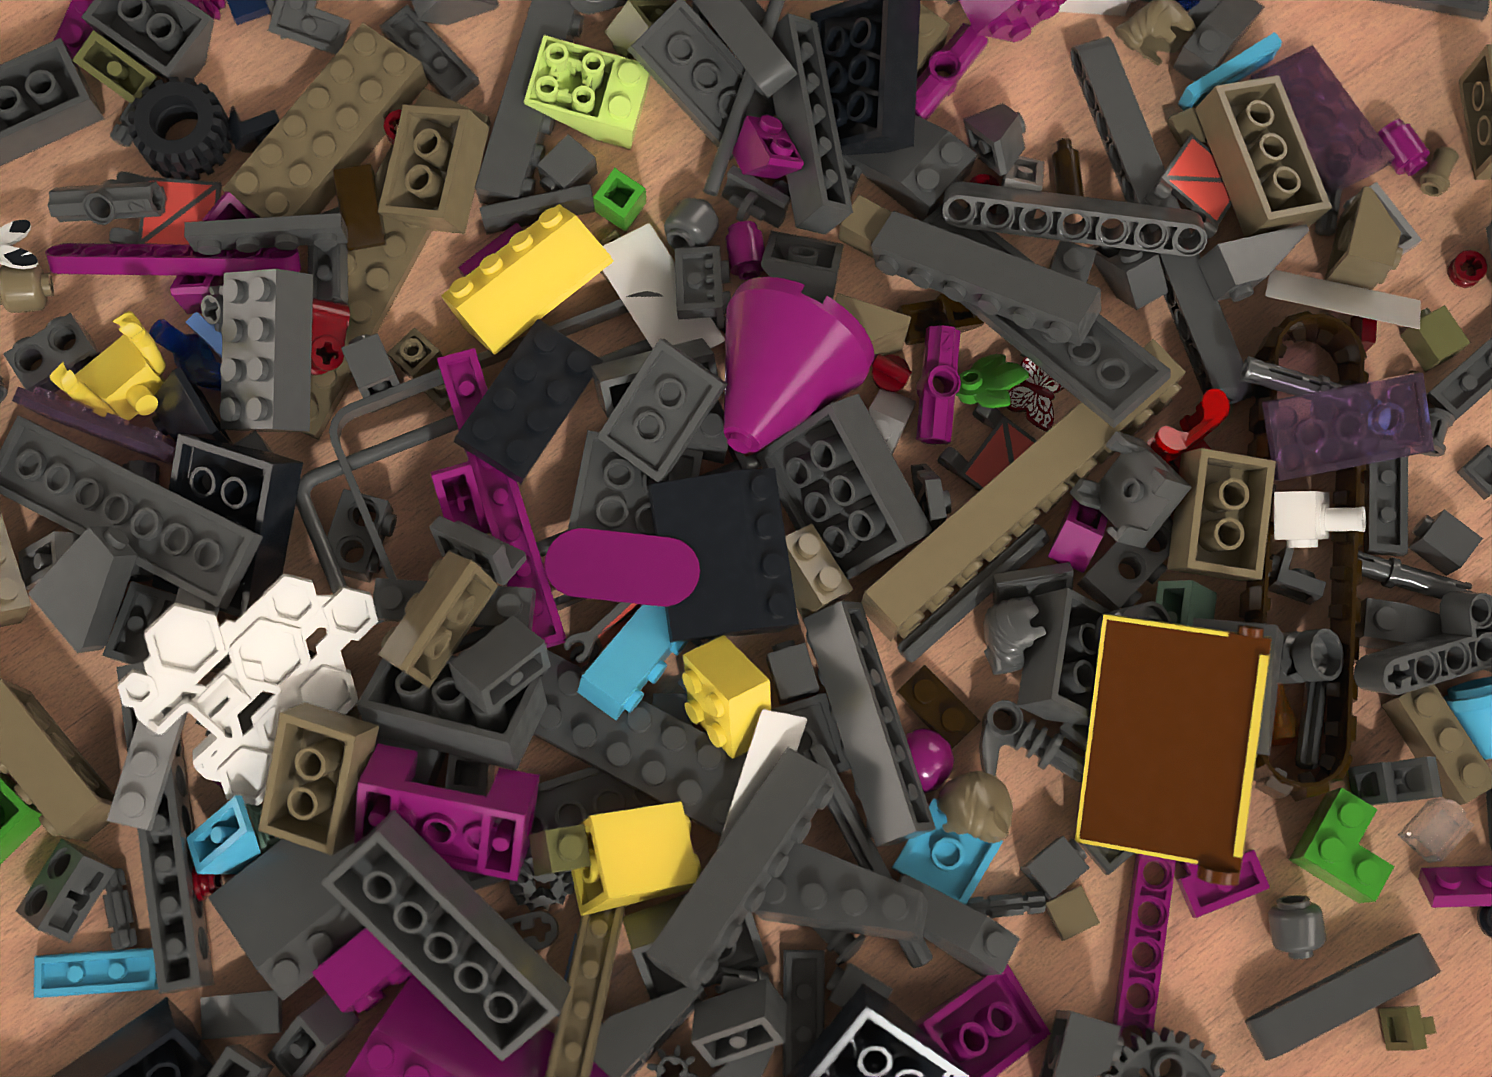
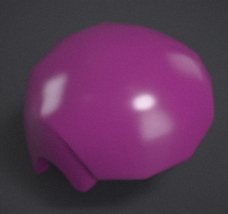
M925 728L915 729L911 733L908 732L905 736L924 794L938 790L946 782L953 769L955 760L950 743L939 733Z

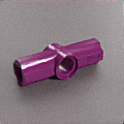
M963 23L942 50L932 55L928 67L917 79L915 115L928 120L945 97L955 91L958 81L988 45V39L985 36L977 35L971 24ZM945 71L951 76L942 77L936 72Z
M941 325L926 328L922 376L916 385L917 395L920 398L916 440L925 444L947 445L951 443L955 395L961 386L960 376L957 372L961 331L955 329V327ZM933 377L942 381L944 385L943 394L934 389Z

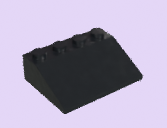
M847 0L811 13L810 20L817 22L842 156L888 153L914 146L921 0Z
M178 434L169 490L263 536L228 609L219 608L220 611L240 617L283 575L303 462L272 452L187 434ZM154 574L153 587L177 595L178 586Z
M775 468L736 470L655 483L648 486L655 536L675 538L686 543L696 554L700 566L699 580L693 592L685 600L675 605L665 606L670 643L713 639L722 635L733 637L781 632L799 624Z
M863 983L787 1077H969V1074L900 1008Z

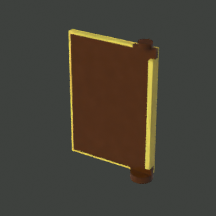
M1111 614L1103 615L1075 836L1076 842L1198 864L1197 878L1200 880L1226 886L1239 884L1272 637L1263 636L1264 628L1238 625V632H1230Z

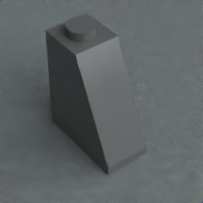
M89 526L28 593L77 653L102 650L107 645L137 558V554L128 544L127 536L114 526Z

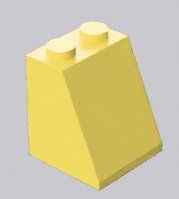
M682 801L591 815L579 824L585 825L591 866L571 870L580 916L685 891L694 885L700 875V860L697 854L693 852L690 839L691 821L689 816L684 813Z

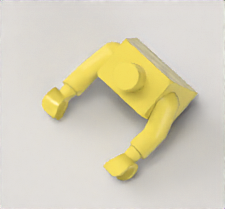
M131 311L125 312L112 321L121 326L119 331L123 335L74 375L71 370L68 371L64 362H62L49 377L54 384L80 405L101 417L116 415L124 422L130 421L138 413L144 416L150 415L157 409L158 400L155 394L165 382L162 374L166 368V363L153 337Z

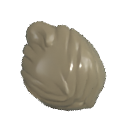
M1153 0L1138 10L1128 21L1120 24L1115 29V33L1124 41L1128 48L1138 51L1144 58L1159 66L1162 60L1157 56L1156 52L1176 53L1197 28L1191 16L1176 0Z
M983 771L969 772L952 779L940 791L937 798V807L946 815L947 823L942 825L946 833L955 832L959 835L967 833L975 839L979 838L987 843L1000 842L1009 836L1008 830L1011 826L1013 812L1012 800L1006 785L996 776Z

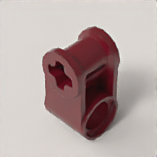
M313 298L311 375H322L338 368L342 364L344 354L341 348L345 346L346 333L350 321V308L348 305ZM320 349L321 355L327 357L326 362H323L321 356L316 355L317 350Z

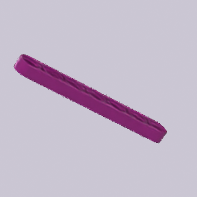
M64 243L52 246L45 251L49 270L55 274L224 276V273L265 269H282L295 272L301 270L298 249L280 250L276 247L260 248L259 251L252 253L238 250H221L216 255H205L194 252L190 244Z
M1138 853L1135 856L1113 1024L1121 1027L1119 1036H1121L1122 1030L1129 1025H1134L1140 1029L1143 1040H1145L1146 1028L1154 1030L1176 860ZM1149 862L1158 863L1164 870L1163 881L1158 885L1149 884L1143 876L1144 867ZM1144 902L1153 903L1159 911L1157 922L1151 926L1143 924L1138 917L1139 906ZM1140 942L1148 944L1153 951L1152 962L1145 967L1137 965L1132 957L1133 948ZM1135 983L1142 985L1148 993L1147 1002L1140 1008L1131 1006L1127 1000V990Z

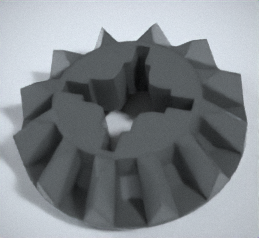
M532 857L524 860L518 880H510L509 885L510 892L514 896L517 905L525 904L532 912L537 907H543L549 911L550 906L555 903L564 905L565 897L573 894L574 882L571 871L535 876ZM534 878L544 884L550 882L551 888L545 889L541 886L536 889Z

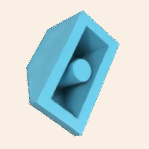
M235 795L186 838L197 874L237 875L261 855L241 795Z

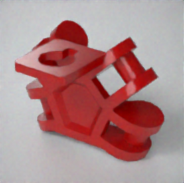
M1210 389L1203 395L1202 401L1195 407L1196 412L1191 416L1185 415L1179 421L1183 432L1169 426H1163L1155 433L1154 438H1150L1146 443L1169 465L1173 464L1178 471L1180 469L1181 453L1200 448L1212 450L1203 439L1227 418L1230 411V401L1222 390Z

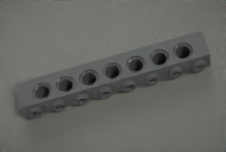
M144 662L116 667L118 682L132 669L146 672ZM121 700L128 753L138 719L134 708L124 706ZM180 738L152 831L137 828L159 993H176L214 985L203 901H199L194 892L192 881L194 862L186 839L193 832Z

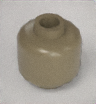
M39 264L29 269H17L4 265L0 267V305H3L8 312L22 313L43 310L47 304V296H54L52 276L50 273L44 274Z

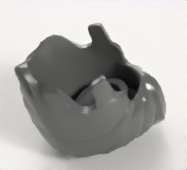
M1030 596L1020 597L1019 599L1017 597L1010 598L1009 601L1003 600L987 610L983 622L984 638L987 647L984 653L994 675L1011 673L1022 669L1025 662L1026 648L1032 646L1035 639L1046 634L1043 626L1033 628L1030 625V620L1039 612L1038 607L1033 603Z

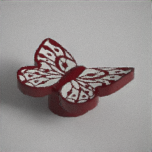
M1025 357L1020 365L1029 372V378L1021 382L1019 386L1009 390L1011 405L1006 406V408L1012 412H1025V416L1030 423L1048 432L1054 423V410L1051 400L1055 398L1054 394L1063 390L1064 387Z

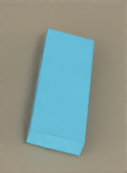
M1274 32L1186 87L1178 102L1179 106L1183 111L1199 105L1215 86L1239 82L1271 62L1283 41Z
M153 948L34 956V998L158 990Z

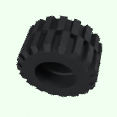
M176 76L170 77V81L164 83L162 79L155 81L156 87L151 90L148 87L144 88L141 91L143 94L142 99L135 98L132 103L135 111L128 114V120L131 123L128 126V130L133 143L155 172L159 171L161 176L165 178H170L173 175L175 179L185 180L186 176H189L191 180H199V174L206 172L209 176L215 172L212 168L216 164L219 166L223 165L226 161L223 154H230L232 145L229 140H232L229 131V118L215 94L210 92L206 85L202 82L197 85L194 79L188 77L181 82L179 77ZM185 119L198 120L194 130L186 137L178 140L165 139L168 130L175 123Z

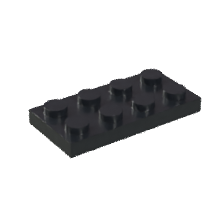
M537 319L457 433L454 443L514 481L522 484L592 380L591 366L601 364L603 360Z

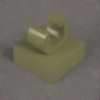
M1420 1006L1379 1009L1387 1051H1414L1428 1048L1425 1035L1436 1033L1433 1016L1421 1017Z

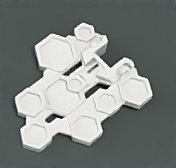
M284 573L236 621L226 619L220 626L218 625L215 612L173 603L144 631L150 656L144 661L146 672L132 669L118 682L122 703L124 706L133 707L137 719L157 734H163L176 720L188 711L211 732L192 750L195 769L204 778L221 782L227 800H231L235 795H241L244 803L258 806L265 796L280 712L307 702L345 715L358 703L359 700L350 670L345 669L341 649L351 640L359 641L378 622L371 593L342 586L334 595H316L312 580ZM318 627L326 628L327 634L315 644L317 654L310 658L306 639ZM229 653L231 662L207 685L197 683ZM262 691L274 693L251 715L253 726L242 734L237 715Z

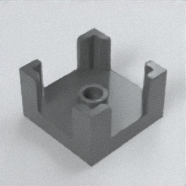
M1116 431L1107 442L1106 447L1121 453L1100 482L1081 478L1069 493L1080 504L1099 509L1115 527L1110 526L1106 531L1117 542L1144 548L1192 487L1143 439Z

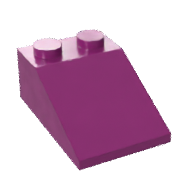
M1008 964L1001 975L981 977L915 1021L927 1035L968 1072L969 1077L998 1076L1051 1034Z

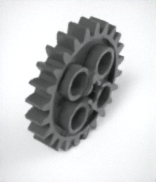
M1163 1027L1160 1037L1157 1031L1151 1028H1146L1145 1040L1135 1033L1130 1034L1132 1046L1129 1048L1123 1045L1119 1060L1117 1062L1112 1061L1111 1070L1100 1074V1076L1141 1077L1139 1071L1141 1068H1144L1148 1077H1220L1224 1074L1225 1070L1218 1065H1211L1217 1056L1208 1050L1203 1051V1042L1195 1038L1190 1041V1035L1180 1030L1175 1036L1173 1030ZM1166 1059H1170V1070L1164 1076H1160L1159 1067L1161 1063Z

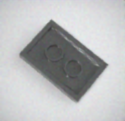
M659 339L596 438L655 481L662 483L728 384L667 340Z

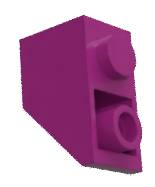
M769 115L762 117L746 116L732 152L744 175L777 179L802 169L804 161L780 120Z

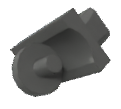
M733 165L727 173V182L721 197L739 208L736 219L738 221H747L750 216H753L760 221L764 220L779 228L784 221L791 199L788 184L779 180L775 181L772 186H769L761 181L762 177L744 175L738 167Z

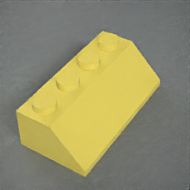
M558 204L544 211L540 215L539 220L526 230L513 235L509 243L499 251L486 256L480 262V265L467 276L455 280L451 284L450 289L441 296L462 327L496 355L534 325L537 319L543 318L610 265L613 259L580 219L571 211Z

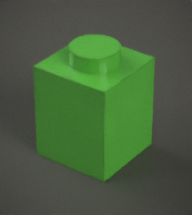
M614 168L593 197L595 212L626 232L647 203L646 188Z

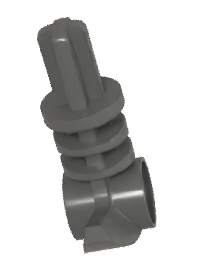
M998 701L985 712L982 719L983 729L979 743V755L983 772L996 776L999 750L1001 746L1008 745L1016 751L1020 747L1026 749L1025 756L1027 758H1030L1033 754L1039 757L1037 762L1039 768L1044 770L1050 764L1075 781L1082 782L1085 758L1061 744L1064 739L1062 734L1058 732L1051 738L1046 735L1047 727L1044 726L1041 730L1034 727L1036 720L1031 719L1027 723L1023 720V713L1020 707L1012 701ZM1002 711L1010 716L1012 720L1010 730H1000L995 726L993 722L994 712Z

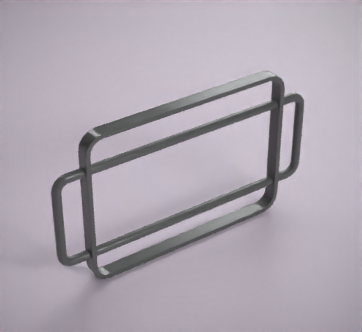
M645 291V292L635 293V294L629 295V296H627V297H664V296H662V295L659 294V293L650 292V291ZM619 299L550 327L564 336H568L629 311L622 300ZM725 316V328H718L719 330H721V331L724 332V333L726 332V316ZM711 317L713 322L717 326L716 317ZM525 336L513 340L496 355L489 350L477 354L481 369L511 358ZM647 339L599 358L603 360L602 363L652 351L653 349ZM440 369L352 402L341 408L331 420L329 429L331 444L338 460L315 468L300 479L296 505L333 595L342 586L347 587V584L311 500V490L320 483L343 474L345 475L387 578L397 579L352 471L458 430L454 414L349 456H345L340 436L345 425L354 418L444 384ZM717 400L713 408L723 410L719 400ZM728 444L727 448L734 462L700 476L760 468L762 466L756 457V454L759 452L745 457L744 453L735 451ZM568 530L536 542L540 557L545 556L552 542ZM564 594L554 598V601L559 611L588 598ZM378 620V622H377L375 625L380 624V623L385 622V621H379V620ZM482 628L465 635L453 654L472 647L485 637L492 628Z

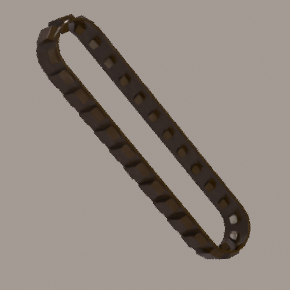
M1304 311L1287 316L1278 327H1273L1265 336L1254 358L1279 366V358H1283L1288 349L1282 342L1286 340H1293L1294 343L1303 340L1318 344L1331 355L1338 369L1339 381L1337 384L1362 390V401L1354 414L1338 408V417L1336 418V430H1338L1337 454L1334 456L1336 483L1335 491L1333 492V504H1335V507H1364L1365 484L1360 482L1361 473L1366 470V447L1362 445V436L1367 433L1368 410L1363 408V400L1368 396L1369 373L1364 371L1367 355L1360 336H1357L1346 322L1328 313L1312 314L1309 311ZM1251 383L1252 396L1256 397V401L1249 411L1248 431L1254 433V439L1248 444L1247 456L1274 461L1277 460L1278 448L1275 447L1276 424L1279 423L1280 413L1277 410V390ZM1273 484L1272 497H1274V492H1276L1275 484ZM1272 499L1262 580L1247 581L1246 590L1240 594L1239 617L1245 619L1247 623L1267 624V611H1270L1271 598H1268V581L1273 560H1270V538L1274 534V522L1271 521ZM1332 531L1331 533L1333 561L1332 567H1330L1332 587L1328 617L1330 618V630L1341 641L1344 652V664L1339 676L1326 683L1325 754H1321L1318 761V766L1321 770L1315 778L1310 771L1298 774L1297 782L1287 779V772L1278 767L1274 769L1268 761V755L1257 754L1253 778L1256 782L1255 788L1276 800L1290 794L1295 802L1329 792V783L1343 780L1353 760L1349 752L1351 743L1356 741L1357 717L1352 715V704L1358 700V685L1354 678V664L1359 660L1360 638L1355 636V625L1360 623L1361 599L1356 597L1357 586L1362 584V560L1358 559V548L1363 545V532Z

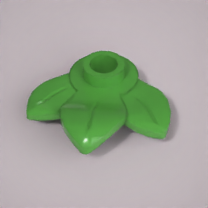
M1004 354L988 355L977 360L970 370L959 374L961 386L956 396L965 404L979 403L982 407L986 408L1010 406L1011 399L1007 390L1028 379L1029 372L1017 363L1006 362Z

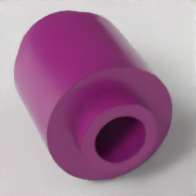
M1397 119L1384 126L1376 134V139L1379 142L1377 147L1397 175L1406 173L1408 176H1411L1427 165L1426 158L1429 156L1430 151L1409 123L1405 124L1402 119Z
M752 221L734 223L728 227V234L725 237L730 272L735 276H739L741 280L758 278L761 272L764 271L761 266L765 252L762 232L758 229L757 224Z

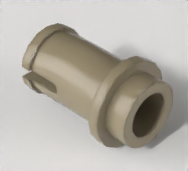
M1440 147L1435 150L1428 171L1423 173L1419 180L1422 192L1436 197L1448 190L1450 186L1448 179L1459 158L1455 150L1449 147Z

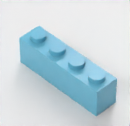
M642 605L581 677L577 692L614 720H617L624 710L631 713L644 696L641 689L648 681L655 684L668 666L664 662L671 653L679 655L688 643V641L670 643L665 606Z

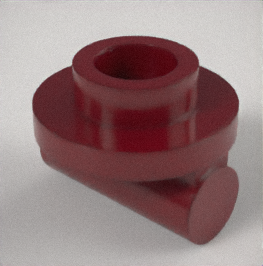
M878 354L872 364V379L879 389L881 388L886 391L897 392L903 389L912 374L907 362L897 355L883 356Z

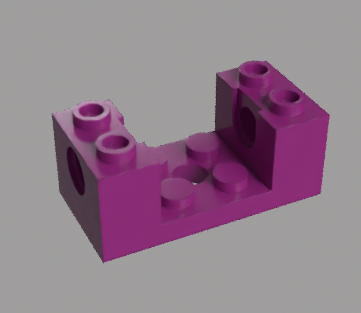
M377 744L358 782L354 846L394 810L453 869L514 881L518 880L530 845L529 835L533 831L540 775L499 767L488 797L414 783L412 780L417 769L418 751ZM432 823H443L450 831L440 832L435 829Z

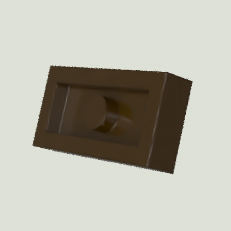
M926 665L920 668L896 692V695L930 730L939 733L950 743L952 749L980 722Z

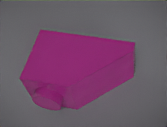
M1072 497L1054 537L1048 557L1054 559L1058 564L1070 562L1073 569L1084 573L1103 538L1108 518L1099 509L1084 506Z

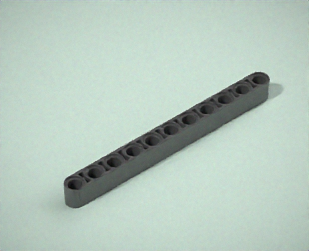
M1104 37L1073 46L1071 48V62L1124 198L1126 202L1149 205L1144 198L1159 180L1165 169L1115 45L1110 37ZM1172 193L1158 205L1181 209L1177 198ZM1154 223L1147 224L1141 228V231L1152 233L1159 226ZM1189 228L1179 234L1183 238L1192 237ZM1157 253L1168 293L1164 295V298L1203 395L1208 390L1216 388L1226 394L1230 404L1251 398V383L1240 380V372L1243 366L1242 358L1218 301L1215 302L1197 262L1201 259L1200 255L1178 256Z

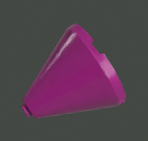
M777 277L753 278L745 281L736 289L727 305L725 382L728 385L724 389V435L729 446L737 452L759 451L809 419L827 405L859 387L870 371V366L874 360V348L862 325L850 312L830 297L826 296L824 302L820 303L801 294L805 285L799 282Z

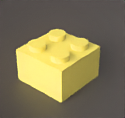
M722 635L683 654L685 672L682 674V680L687 691L688 702L685 703V710L688 717L694 724L699 723L704 728L714 746L717 748L721 747L734 759L749 751L761 711L763 709L771 711L770 679L725 635Z

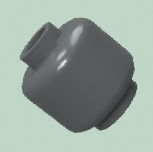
M696 198L680 200L664 223L667 241L673 249L705 247L719 228V219L712 205L706 200Z
M1292 895L1279 898L1276 901L1277 905L1273 906L1268 912L1271 940L1274 947L1280 951L1287 952L1288 957L1291 959H1307L1314 955L1313 951L1322 947L1326 942L1322 909L1318 904L1310 902V898L1307 896Z

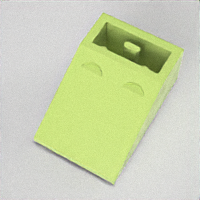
M544 35L524 104L595 140L631 150L649 88L650 74L636 60Z

